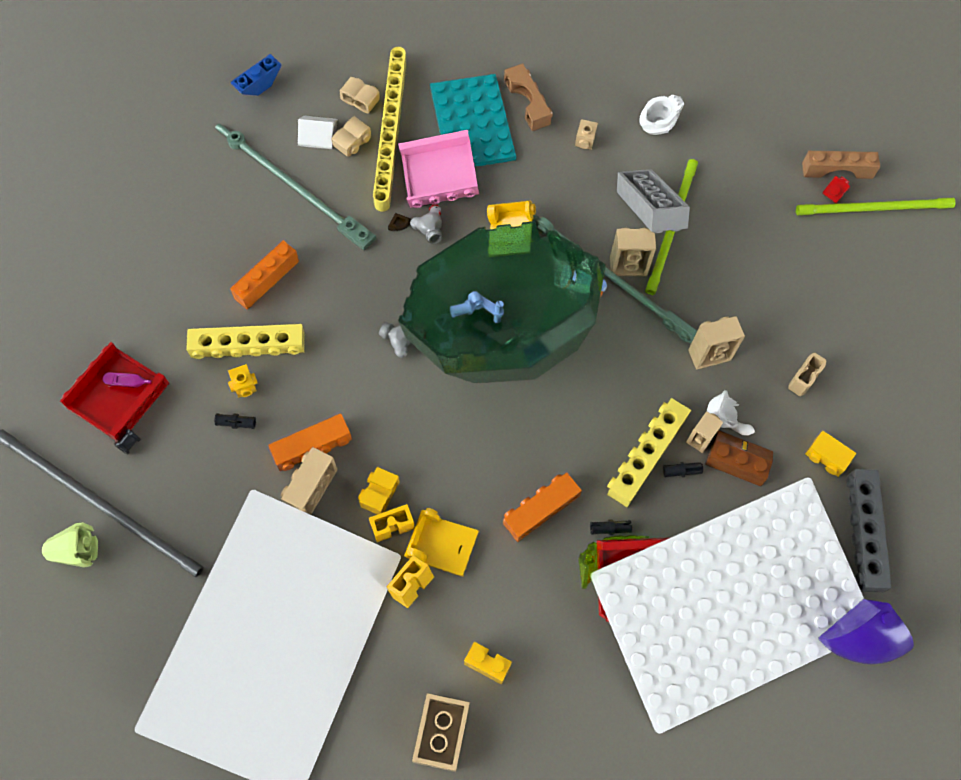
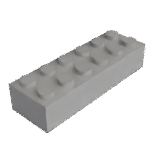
M652 169L618 172L617 193L651 232L662 233L666 230L680 231L681 229H688L690 207Z

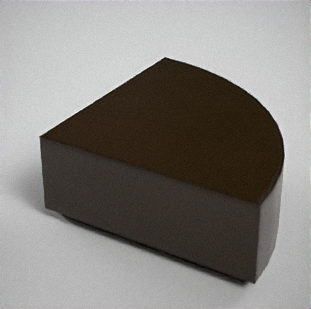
M395 213L388 225V230L401 231L406 229L410 225L411 218Z

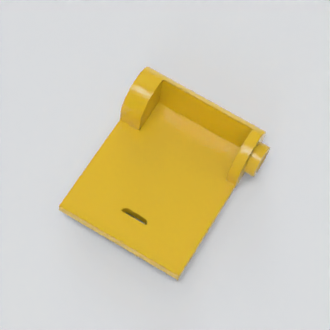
M531 200L488 205L487 216L491 224L489 257L531 253L533 215L536 214V206L532 204Z
M426 508V510H421L404 556L407 559L415 556L430 567L463 577L479 530L443 520L434 509Z

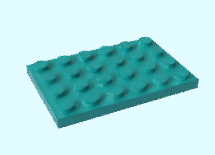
M496 74L430 83V91L440 135L468 130L475 167L516 161V153Z

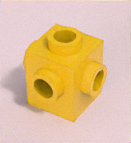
M247 364L228 370L231 381L228 382L231 392H236L238 398L248 397L257 391L255 384H258L254 373H250Z

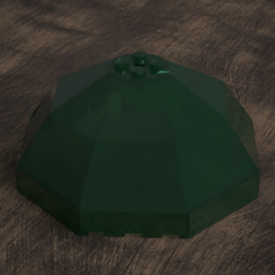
M535 221L522 222V226L511 227V224L497 225L496 229L487 230L486 227H478L417 267L416 279L412 281L410 286L411 293L409 297H406L403 305L404 312L403 315L399 316L398 322L405 337L447 375L472 383L535 380L576 352L596 323L606 264L601 262L597 256L583 251L578 244L560 236L555 230L549 231L547 237H540ZM574 271H576L577 274L575 281L572 280ZM473 291H477L494 304L497 301L498 303L502 301L504 303V315L501 317L500 323L499 321L495 323L493 321L494 315L482 307L478 310L475 309L470 315L467 313L453 318L450 313V306L465 303L468 300V295Z

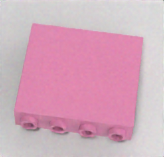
M468 130L399 144L408 195L407 201L410 208H420L423 205L438 204L447 200L455 201L462 197L470 198L479 194Z

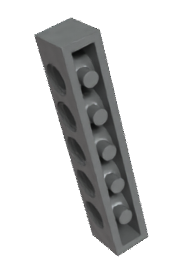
M854 469L847 476L846 484L850 489L848 503L852 510L850 523L854 530L852 543L855 545L856 550L854 554V563L857 565L858 571L856 581L861 592L884 593L891 589V578L879 470ZM860 488L865 490L866 495L860 491ZM862 507L867 509L868 514L862 510ZM864 526L869 528L870 534L865 531ZM866 546L872 549V553L867 551ZM868 566L874 569V574L869 571Z

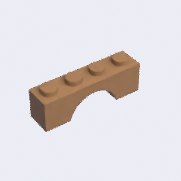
M523 63L505 69L504 82L510 93L522 94L531 102L526 107L525 120L530 129L535 131L550 125L551 117H553L550 107H547L543 94H540L538 91L537 83L533 82L529 69H526Z
M808 151L802 165L804 177L822 178L833 171L847 170L853 172L856 178L873 179L880 168L878 152Z

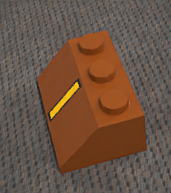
M718 430L705 465L761 487L768 478L773 463V451Z

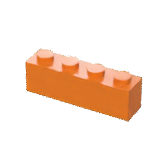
M284 240L280 242L230 288L234 299L248 310L299 262L297 251Z
M340 413L273 442L268 446L279 471H287L302 462L304 454L307 451L309 452L312 447L327 454L334 447L347 445L352 440V437Z
M567 472L564 475L559 474L554 477L549 486L546 487L544 485L540 487L532 498H525L520 503L521 506L516 510L512 508L505 513L503 525L517 542L580 497L582 490Z

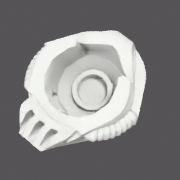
M671 95L669 98L659 96L648 101L640 115V125L643 130L651 135L669 133V130L675 126L684 106L683 100L679 96Z

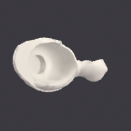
M726 390L709 402L707 412L713 413L723 422L720 428H731L741 435L755 433L751 425L737 421V411L734 406L739 404H736L737 402L729 397Z

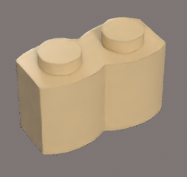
M350 77L340 89L341 100L365 113H370L380 100L378 89L364 84L359 78Z
M354 116L347 121L343 128L331 138L332 145L347 157L356 154L359 146L370 140V127Z
M816 353L809 355L790 381L788 389L798 396L804 395L824 369L826 359Z

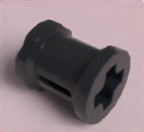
M126 429L123 437L118 442H115L114 446L128 455L133 445L141 439L134 432Z

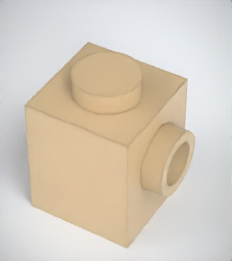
M581 119L575 146L592 150L598 125L597 122Z

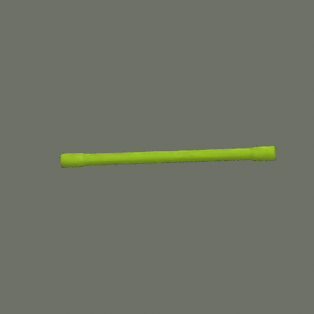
M695 159L688 160L678 196L684 202L698 166V161ZM666 230L652 274L645 289V292L649 295L656 294L675 231Z
M937 198L929 200L822 205L803 204L796 206V214L813 215L820 213L926 208L945 209L954 208L956 201L955 198Z

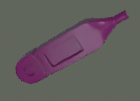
M109 372L103 377V382L110 386L140 387L145 383H151V380H146L136 374Z

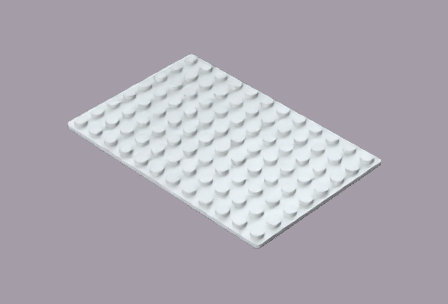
M811 478L799 480L598 569L590 575L654 730L659 734L830 653L831 651L821 643L818 637L864 599Z
M251 490L135 726V732L249 780H308L388 589L386 586L392 581L401 556L396 552L261 492Z

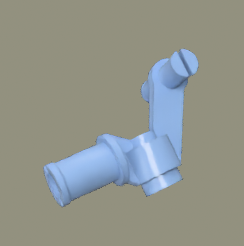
M473 291L468 295V300L465 303L450 306V313L455 318L467 313L470 315L475 309L478 310L483 307L494 315L493 321L495 323H498V321L500 323L501 317L504 315V303L502 301L498 303L497 301L494 304L477 291Z

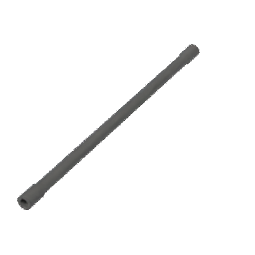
M3 429L0 430V443L20 454L171 558L193 576L198 577L204 569L203 566L190 557L183 555L17 441L15 437Z

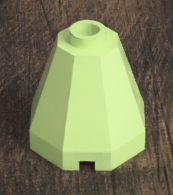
M83 522L76 523L47 539L43 544L42 554L46 560L51 562L89 567L93 564L91 561L96 560L98 557V539L91 534L94 531L92 526Z

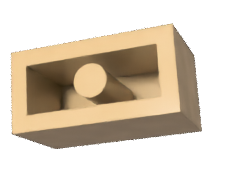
M706 411L686 443L703 453L723 422L717 415Z

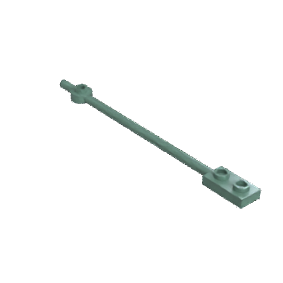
M220 123L216 125L215 128L227 137L230 148L243 149L339 224L337 230L363 251L376 240V235L350 215L346 219L342 218L247 145L243 133L239 131L231 132Z
M536 214L533 215V222L536 223V229L540 234L552 235L663 319L662 323H664L668 330L676 332L683 341L692 343L697 330L670 310L668 312L664 311L554 229V226L548 219L540 218Z

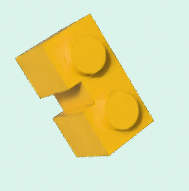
M822 430L805 455L814 463L821 462L826 466L825 469L828 473L839 477L846 470L856 452Z
M377 467L374 472L370 473L367 482L370 484L366 489L361 490L358 500H360L361 508L378 515L386 511L400 481L399 476Z
M407 504L369 517L377 543L392 538L391 532L398 530L399 534H403L415 528Z
M412 556L386 587L393 599L409 608L418 597L416 591L419 587L425 589L434 576L426 563Z
M474 642L464 660V665L502 685L512 661L499 654H496L495 658L488 655L489 649Z

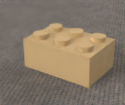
M648 228L617 229L610 254V270L617 276H647L656 250L655 233L651 232Z
M726 316L715 322L706 321L699 326L689 348V353L696 370L732 360L745 337L737 316L731 318Z
M314 447L309 452L307 451L302 458L300 468L293 472L291 483L289 486H285L281 493L282 502L312 515L337 472L334 458Z
M427 693L412 759L413 763L456 772L470 702Z

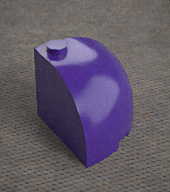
M867 599L860 601L818 637L821 643L834 654L862 664L891 662L906 655L914 647L913 638L908 628L889 603Z

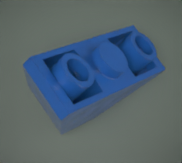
M269 54L232 80L231 84L241 94L259 96L272 86L282 65Z

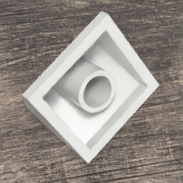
M302 116L299 118L298 146L333 149L331 138L336 133L338 119Z

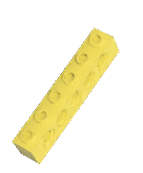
M302 324L188 329L186 350L190 357L195 359H202L204 357L222 358L223 356L241 357L242 355L260 356L261 354L276 356L280 353L296 355L304 352L305 332ZM283 339H288L286 342L281 343Z
M673 398L668 403L664 402L658 411L661 413L659 417L656 418L654 416L648 425L650 427L648 433L644 431L639 438L640 445L638 448L635 446L632 448L628 455L630 457L629 461L622 463L618 469L619 476L617 479L613 477L607 486L610 488L607 495L625 507L629 506L691 412L689 408ZM664 419L671 420L672 424L666 423ZM654 434H660L662 436V439L656 438ZM643 449H650L652 454L645 453ZM633 464H640L642 469H636ZM627 478L632 482V484L627 485L623 482L622 479Z

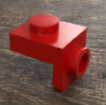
M835 176L822 194L837 204L842 196L849 191L850 185L848 184L850 182L842 176L840 178Z

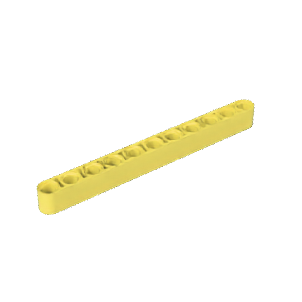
M394 47L390 52L373 191L375 208L381 212L387 211L391 203L406 72V52L402 47Z

